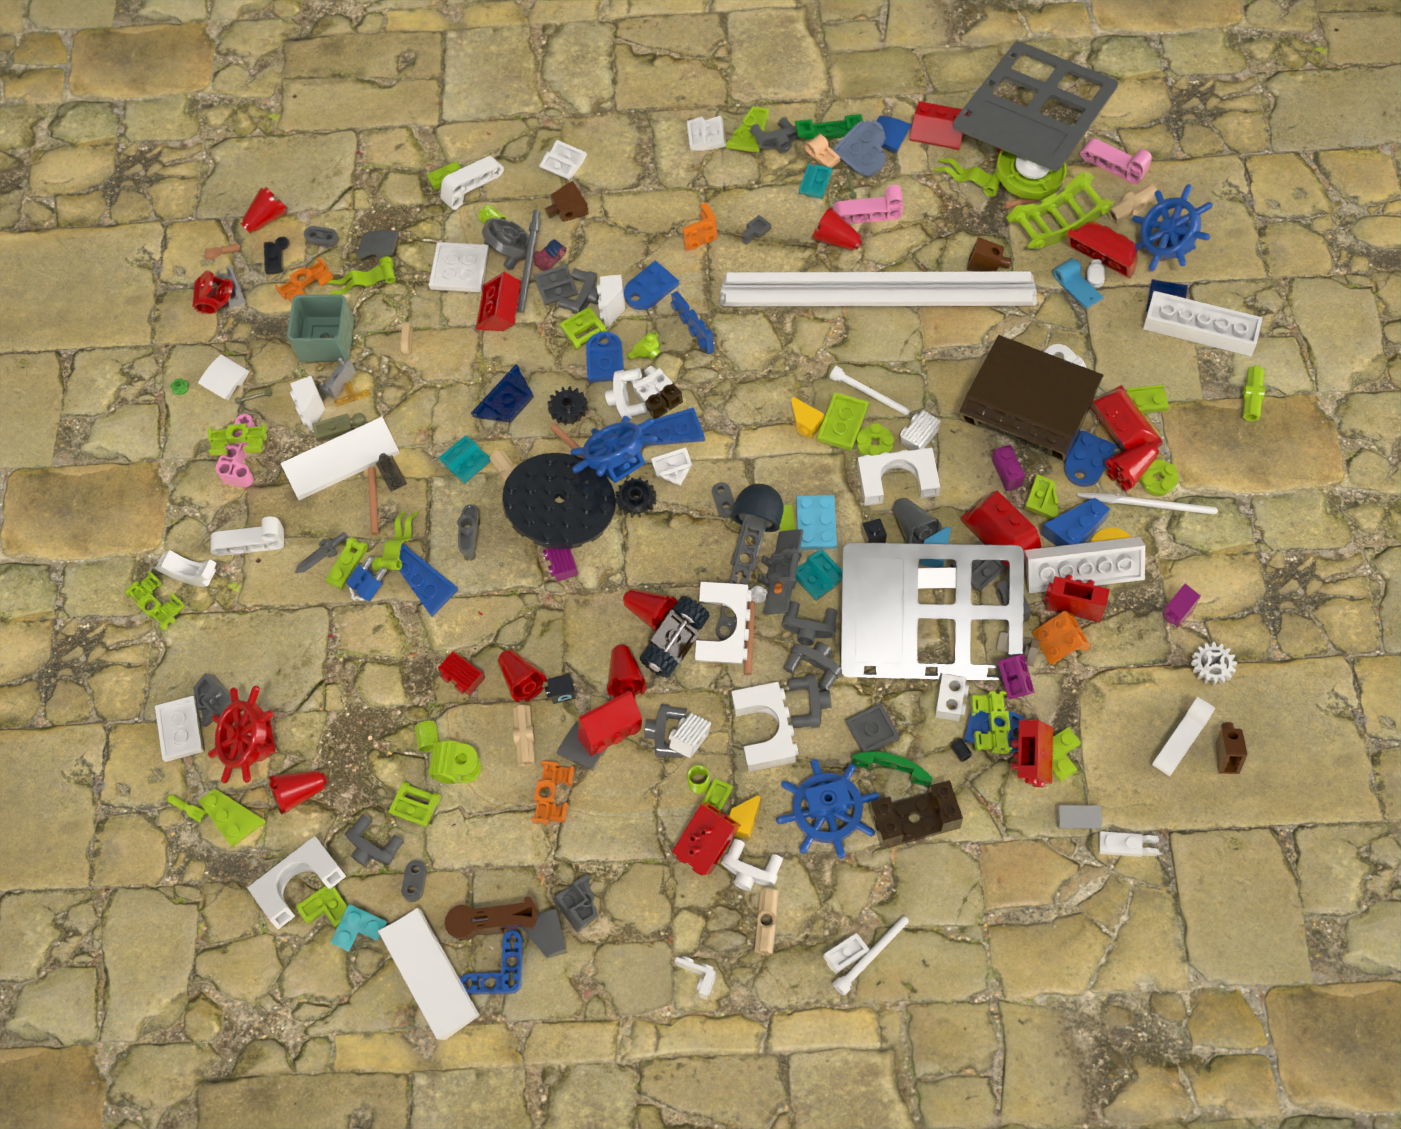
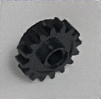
M569 386L568 390L562 387L561 392L555 390L556 395H550L551 401L547 402L548 411L552 419H556L558 424L561 422L564 425H573L577 421L580 422L582 416H586L585 411L588 410V402L584 393H579L578 388L573 391L571 386Z
M631 478L629 481L625 480L623 485L618 486L619 491H616L617 498L615 500L619 511L623 510L624 515L630 513L631 518H633L634 514H637L641 518V513L648 515L647 510L654 509L653 504H656L657 497L656 491H654L653 485H649L648 480L643 481L641 478Z

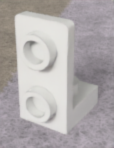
M685 956L681 958L676 957L674 961L676 966L705 976L700 978L697 990H699V997L708 1000L716 979L714 968L704 963L701 966L693 963L694 960Z

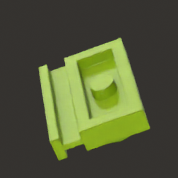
M1164 384L1126 389V392L1142 414L1164 412L1169 409Z

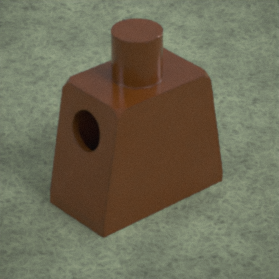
M573 181L550 195L552 205L545 208L549 218L558 214L563 222L589 215L587 202Z
M978 237L969 255L966 270L973 272H997L999 267L1009 269L1012 259L1003 256V246Z
M1232 722L1221 724V730L1216 740L1219 774H1240L1248 755L1243 730L1234 728Z

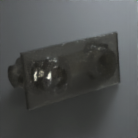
M385 453L380 454L376 465L390 492L406 485L407 482L393 456H388Z

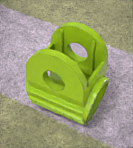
M441 741L433 745L428 776L445 784L470 783L480 775L481 762L472 746L457 741Z

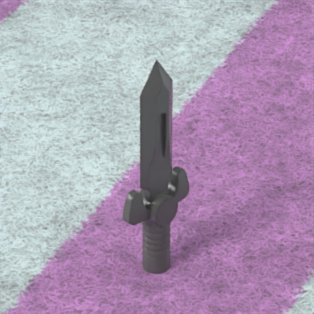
M342 532L332 541H327L325 538L322 539L319 543L320 548L300 562L295 573L307 571L327 556L328 552H330L328 554L329 558L337 555L335 551L336 546L346 540L348 536Z

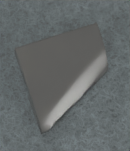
M204 673L193 687L194 694L197 697V708L201 710L203 720L200 721L201 725L207 727L214 722L212 720L214 714L221 716L225 708L231 704L230 693L215 675Z
M588 874L575 881L569 888L553 898V901L577 933L598 916L596 907L593 904L594 895L590 890V876Z
M557 909L538 914L534 929L527 930L526 927L522 928L546 958L567 953Z

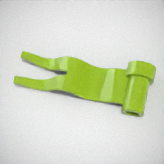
M939 158L938 161L950 163L959 174L950 167H935L933 170L945 171L957 182L972 180L981 187H984L983 192L990 197H994L997 194L998 186L1001 182L997 177L996 171L991 175L979 167L964 169L952 158Z
M381 258L379 265L370 271L351 270L342 279L330 280L327 284L342 285L351 279L343 289L329 291L330 295L345 294L355 285L369 287L382 280H385L388 284L394 283L396 278L393 271L394 263L392 258Z
M402 511L396 517L395 537L385 542L383 556L375 557L372 562V568L375 572H378L381 567L387 570L401 569L402 561L399 559L401 545L404 541L411 539L412 519L419 511H415L407 517L404 536L401 520L405 516L406 511Z

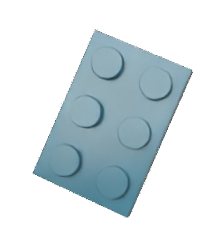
M834 495L797 496L798 529L803 530L800 550L837 549Z

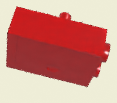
M1069 574L1065 578L1055 576L1053 583L1049 582L1044 598V602L1047 603L1046 610L1057 613L1066 611L1073 614L1074 617L1100 623L1106 609L1110 589L1095 586L1093 580H1087L1086 583L1079 579L1074 581L1073 576Z
M1019 720V739L1012 740L1011 742L1013 748H1018V752L1013 754L1014 759L1018 760V762H1012L1011 769L1018 770V778L1024 780L1025 784H1032V787L1042 788L1045 787V784H1052L1053 727L1040 720Z
M701 803L672 850V853L676 855L678 861L692 866V870L698 875L711 874L741 825L710 803Z

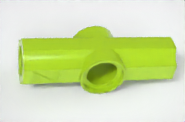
M1255 365L1248 368L1246 384L1243 390V418L1250 422L1260 419L1261 405L1265 396V387H1263L1265 369L1261 366Z

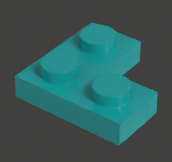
M349 904L330 943L349 952L358 933L378 941L380 937L378 931L385 927L387 921Z

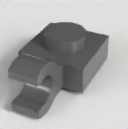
M758 215L747 224V230L742 232L744 238L741 241L747 245L754 236L760 238L771 230V224Z

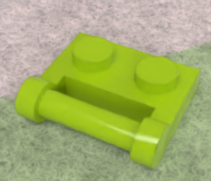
M590 306L559 323L561 330L576 350L594 334L607 332L605 326ZM594 325L597 327L578 339L575 337Z
M404 781L388 813L394 817L427 828L433 812L441 800V794L426 792L410 786V783ZM408 793L430 802L428 805L406 798L405 795Z

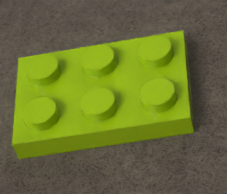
M834 392L818 433L817 441L853 451L869 408V402Z

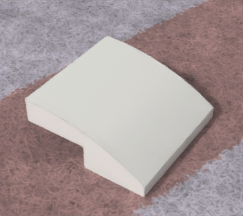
M721 115L708 120H704L702 116L687 121L691 150H710L726 146Z
M556 140L550 153L547 152L539 167L570 180L582 165L587 154L582 150Z
M220 355L208 367L198 383L229 401L237 385L242 386L250 371L227 357Z

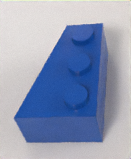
M1093 498L1043 524L1041 535L1055 546L1085 543L1107 520L1110 508L1097 498Z

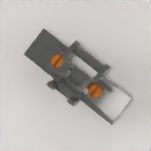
M802 529L779 532L776 551L771 559L767 556L762 557V563L768 567L767 577H764L762 574H759L758 577L760 583L768 586L763 611L764 615L788 613L792 589H795L797 582L795 577L798 561H800L802 551L800 550L803 536Z

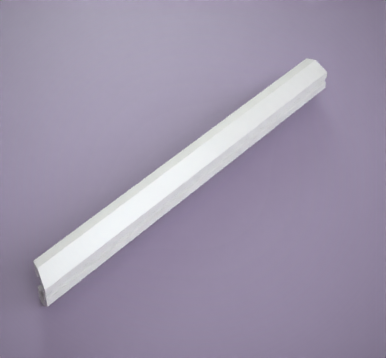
M736 272L725 274L720 289V304L722 306H1035L1037 304V291L1031 272Z

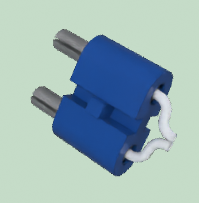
M370 555L363 564L358 563L346 581V584L350 586L349 590L352 593L351 598L353 600L365 599L366 601H371L383 584L381 579L387 572V569L381 567L378 573L373 575L369 566L374 558ZM352 589L356 590V593H357L359 596H355V593H354V591H353Z

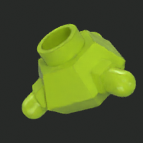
M649 332L633 346V350L628 352V358L634 359L640 356L643 358L648 357L652 360L661 352L659 349V333Z

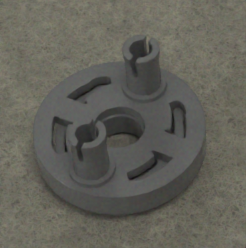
M490 218L486 221L482 229V235L485 239L484 244L508 255L503 265L507 269L513 270L518 259L526 257L529 235L521 226L513 221L510 222L500 218Z

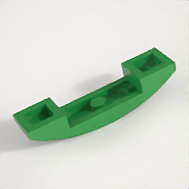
M862 114L845 115L844 120L812 123V119L795 121V127L798 137L812 140L821 134L826 140L845 137L856 124L863 121Z
M862 752L853 755L852 764L857 767L872 770L873 764L911 774V783L928 788L932 784L933 778L919 765L901 756L884 752Z

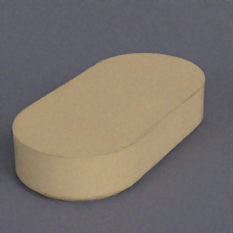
M403 322L401 352L403 355H409L412 346V325L410 322Z

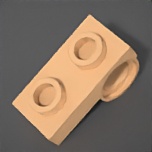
M819 134L806 143L805 151L820 165L832 168L840 162V156L828 147V142L823 135Z

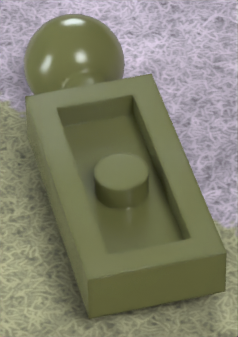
M356 413L349 419L348 414H343L312 423L315 438L319 442L352 431L351 426L353 425L356 427L365 425L366 417L362 413Z

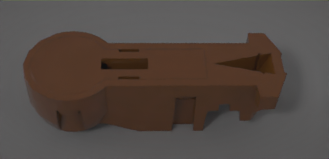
M531 896L525 897L524 903L472 909L467 905H457L447 913L444 924L446 931L453 938L459 941L471 940L477 935L503 934L505 930L516 931L517 927H526L527 930H532L538 919V909Z

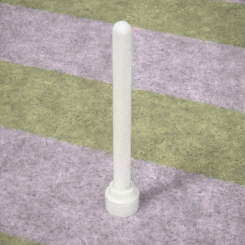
M835 366L829 377L835 382L843 381L904 415L910 413L907 407L845 375L842 368Z
M906 916L901 917L846 976L838 977L832 983L833 987L841 995L845 996L851 990V982L905 927L909 921Z

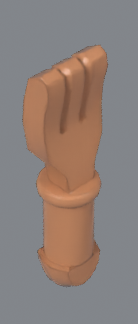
M1018 198L1005 202L1004 208L1009 210L1017 205H1027L1040 201Z
M234 243V245L222 246L220 248L205 249V259L217 258L222 253L238 252L241 247L239 244Z

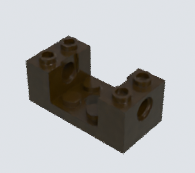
M950 780L930 785L928 794L892 803L890 796L870 802L869 813L881 850L960 829L963 821V816ZM916 814L921 818V821L915 824L909 820V817Z

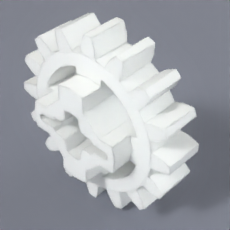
M1213 642L1209 647L1205 643L1203 648L1198 647L1192 657L1194 660L1191 662V665L1196 666L1193 669V673H1199L1198 679L1205 678V684L1212 681V685L1215 686L1217 681H1219L1223 685L1225 680L1229 681L1236 671L1234 668L1237 662L1233 661L1235 655H1229L1231 649L1224 650L1223 644L1216 647V643Z

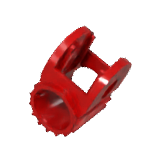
M208 270L199 276L194 283L192 304L194 310L201 312V314L216 313L230 298L233 288L231 279H220L213 276L214 274ZM213 281L217 284L214 288L212 287Z

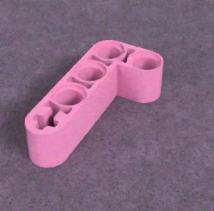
M1095 138L1089 139L1080 152L1081 157L1087 162L1133 184L1140 183L1148 172L1152 156L1147 150L1140 149L1133 157Z
M898 185L887 187L885 197L839 201L833 205V209L848 224L895 220L900 218L903 213L901 187Z
M248 414L239 415L234 423H246L248 427H256L253 419ZM235 431L233 436L239 437L242 431ZM228 442V445H226L228 455H221L215 468L224 483L249 487L254 482L251 471L247 465L243 464L247 455L243 447L247 446L248 443L229 444Z

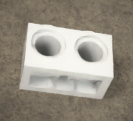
M942 673L935 718L959 721L960 715H965L966 703H963V696L967 697L969 685H965L966 677ZM956 686L959 690L952 691L949 687ZM952 704L956 709L950 710L946 706Z

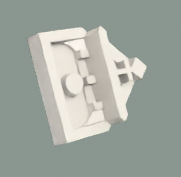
M686 447L651 459L658 478L679 486L683 483L692 466Z

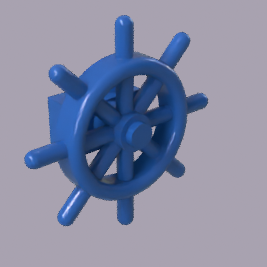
M1190 184L1185 186L1180 198L1173 197L1164 200L1162 192L1160 190L1155 191L1157 204L1148 211L1145 218L1140 216L1132 217L1134 223L1142 224L1140 230L1141 241L1135 244L1137 251L1145 247L1154 255L1149 265L1150 271H1155L1160 258L1170 259L1176 257L1179 265L1185 266L1187 262L1184 255L1196 249L1195 241L1197 239L1205 241L1210 239V234L1200 232V215L1211 209L1213 205L1211 202H1207L1196 208L1187 201L1192 190ZM1175 208L1172 217H1170L1168 210ZM1183 209H1186L1188 214L1182 217L1180 214ZM1162 215L1163 221H1156ZM1153 227L1160 229L1151 235ZM1162 237L1158 247H1155L1153 242Z
M624 416L619 423L611 424L600 430L593 428L591 430L592 436L586 441L584 446L571 450V455H583L584 460L575 465L572 471L578 473L589 466L590 468L597 469L596 473L598 476L605 474L614 483L618 482L645 464L640 450L644 444L655 442L657 437L656 435L644 436L642 431L653 425L654 420L648 418L637 425L629 422L628 416Z
M813 759L811 760V766L814 776L805 780L800 787L786 780L782 781V788L795 794L793 813L778 816L776 822L778 824L796 822L799 829L806 835L799 848L800 853L805 854L813 841L834 843L838 858L843 859L845 851L842 840L852 835L856 829L868 836L875 835V830L862 823L861 819L863 803L878 800L879 794L877 792L865 795L860 794L857 787L850 781L851 776L856 770L854 764H849L841 776L834 773H822L819 761ZM803 799L806 800L808 807L806 810H801ZM851 806H854L853 817L846 814L848 809H851ZM835 817L847 823V825L838 830ZM804 818H816V821L811 827ZM827 819L830 832L819 831Z

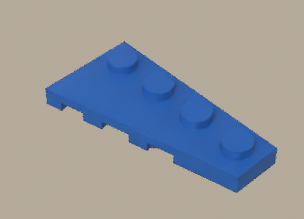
M678 291L672 293V301L670 302L672 309L680 314V320L683 324H687L691 336L696 337L700 349H704L708 355L713 353L714 344L711 329L706 330L705 322L702 319L698 320L696 312L693 309L690 310L689 304Z
M694 407L653 419V425L642 431L644 436L656 435L657 437L655 442L646 443L643 446L705 441V436Z
M402 544L399 557L402 561V567L399 571L430 616L433 617L458 591V588L406 545Z

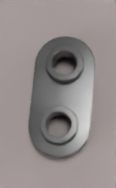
M310 226L303 233L306 242L309 244L331 247L338 242V235L331 228Z
M716 483L712 488V497L717 512L722 518H731L735 503L731 489L726 483Z
M419 860L409 862L405 868L401 893L408 902H417L423 896L427 868ZM413 868H419L416 873H412ZM411 887L415 888L413 893H408Z

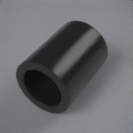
M959 739L951 745L960 762L966 761L973 755L963 739Z

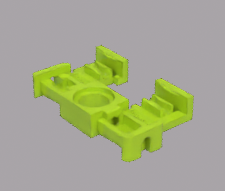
M262 422V426L248 427L246 423L228 425L227 429L213 430L212 427H209L208 441L211 444V449L208 452L211 456L228 455V450L226 449L228 442L229 444L248 443L247 446L243 447L246 453L263 452V440L267 439V427L264 422ZM235 431H242L239 437L233 436Z
M148 571L149 576L140 583L134 582L125 590V594L128 597L132 596L138 602L136 605L150 619H156L161 624L159 627L164 631L168 628L167 625L169 623L173 624L176 621L174 616L185 605L171 592L170 601L162 606L151 594L154 593L153 590L156 587L159 588L163 584ZM149 602L155 603L151 610H146V605Z
M990 691L988 695H972L970 698L971 716H975L979 711L989 713L990 731L987 734L975 731L973 734L975 752L979 750H992L994 754H1008L1012 750V747L1008 746L1007 734L1010 732L1009 711H1005L1004 698L1007 694L1005 691H1000L998 694L995 691ZM994 719H1003L1004 726L998 727L994 723Z

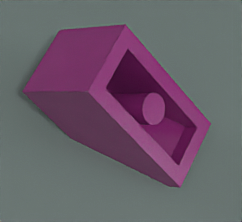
M1185 583L1166 606L1162 615L1167 622L1179 627L1193 613L1201 596Z

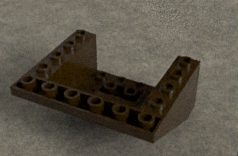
M998 334L964 399L959 413L964 422L980 427L981 422L1046 447L1050 456L1066 462L1104 375Z

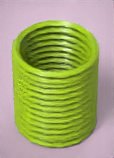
M491 205L484 206L478 214V219L484 224L490 218L506 220V217Z
M434 721L420 722L414 727L419 751L432 752L433 745L440 742L436 723Z
M695 765L688 770L687 780L690 790L696 794L705 793L710 787L708 769L702 765ZM696 775H703L707 778L701 784H695L691 781Z

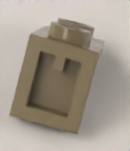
M1001 631L997 650L1008 653V632ZM1023 636V654L1027 658V665L1033 667L1040 641Z

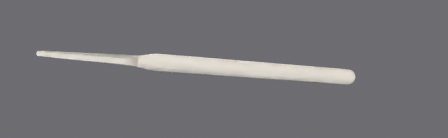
M1077 493L1078 497L1087 499L1097 498L1101 502L1110 504L1120 503L1213 515L1218 512L1216 507L1116 496L1109 493Z

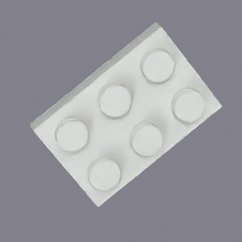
M194 696L155 706L161 753L164 762L204 752L197 703Z

